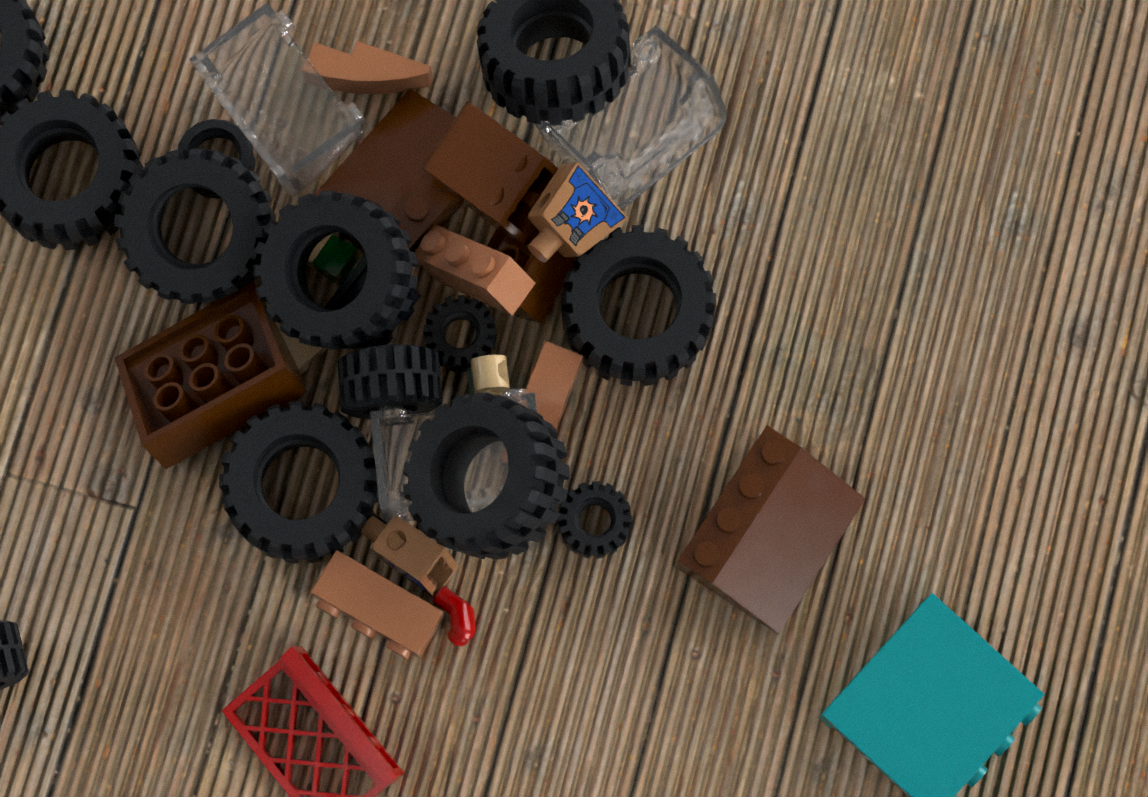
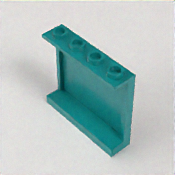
M931 593L818 718L828 728L833 727L908 797H956L955 795L965 784L972 788L985 775L988 769L983 764L993 753L1000 757L1015 740L1011 732L1021 722L1027 726L1040 713L1042 707L1037 703L1045 694L936 595Z

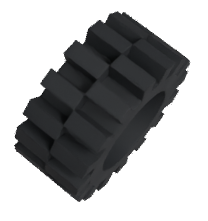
M458 295V299L452 300L451 296L444 298L445 303L440 305L437 302L433 306L434 311L432 313L428 312L426 325L423 328L424 340L427 348L438 352L441 367L443 365L447 366L448 370L453 372L456 369H462L463 373L467 372V369L471 367V359L491 355L492 349H495L496 326L493 315H490L489 309L485 304L483 306L479 304V300L474 298L467 300L465 295ZM466 320L474 326L476 336L469 346L455 348L446 341L445 330L453 321Z
M592 481L590 485L582 483L578 485L576 490L572 489L569 491L566 501L560 505L558 527L562 540L571 547V551L576 554L577 552L581 553L585 558L597 556V559L604 558V555L609 553L612 555L617 552L620 546L624 545L630 533L632 523L630 505L625 501L624 495L620 491H615L613 486L606 483V486L600 485V481ZM598 505L608 511L611 517V524L607 531L600 535H590L582 530L579 525V516L588 506Z

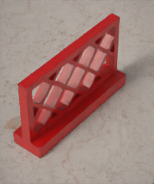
M292 646L280 656L281 659L221 710L290 797H304L303 795L311 797H376L405 774L302 646ZM282 671L293 682L292 699L270 698L272 680ZM264 687L263 697L254 696ZM299 692H301L308 701L299 700ZM247 701L262 702L260 726L246 725L236 711ZM270 703L291 704L289 729L268 727ZM298 705L313 706L319 714L317 731L296 729ZM325 723L334 733L325 732ZM252 731H260L259 740ZM267 732L288 734L286 758L272 757L266 750ZM295 735L317 737L315 761L293 759ZM324 737L338 738L345 746L343 763L322 762ZM351 755L359 765L351 764ZM277 763H285V772ZM293 764L314 766L312 790L297 789L291 781ZM321 767L343 769L341 793L319 791ZM350 770L365 771L376 785L364 795L348 794Z

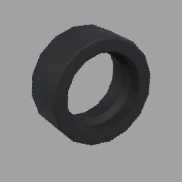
M209 119L199 122L185 132L178 144L179 150L197 149L206 140L225 138L237 147L240 156L239 160L244 163L243 166L249 171H254L255 156L248 137L238 126L227 120ZM192 187L193 191L206 198L221 199L210 190Z

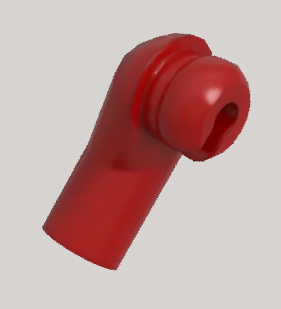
M443 586L432 602L450 615L452 629L448 632L449 641L455 646H465L469 639L474 637L476 632L474 609L464 599L446 586Z

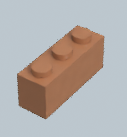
M436 224L423 237L420 245L414 251L417 255L418 263L437 282L512 316L536 284L510 256Z
M338 550L333 554L311 591L312 595L319 600L316 604L317 608L336 619L341 612L354 620L351 625L353 629L370 639L374 637L375 633L389 640L386 648L407 660L411 654L421 658L445 617L442 610Z

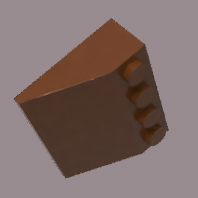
M409 89L314 195L319 196L321 191H336L343 194L346 192L381 205L383 210L392 213L400 221L399 228L408 232L412 240L408 248L409 251L414 252L434 224L443 227L464 204L421 168L456 117L412 89ZM340 233L365 254L363 247L356 238L346 233Z
M254 281L114 357L142 446L165 469L248 425L246 421L255 414L258 418H261L268 414V407L277 404L281 407L307 392L297 365L276 323L272 322L264 312L267 308L266 303L258 300L255 290L257 285Z
M767 425L678 559L675 568L776 634H779L866 498L802 447Z

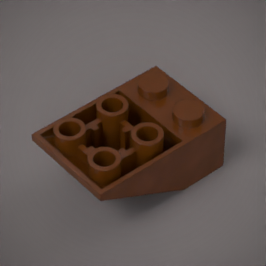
M469 101L463 106L421 166L424 171L496 230L523 244L536 228L529 220L528 214L558 170L545 156Z

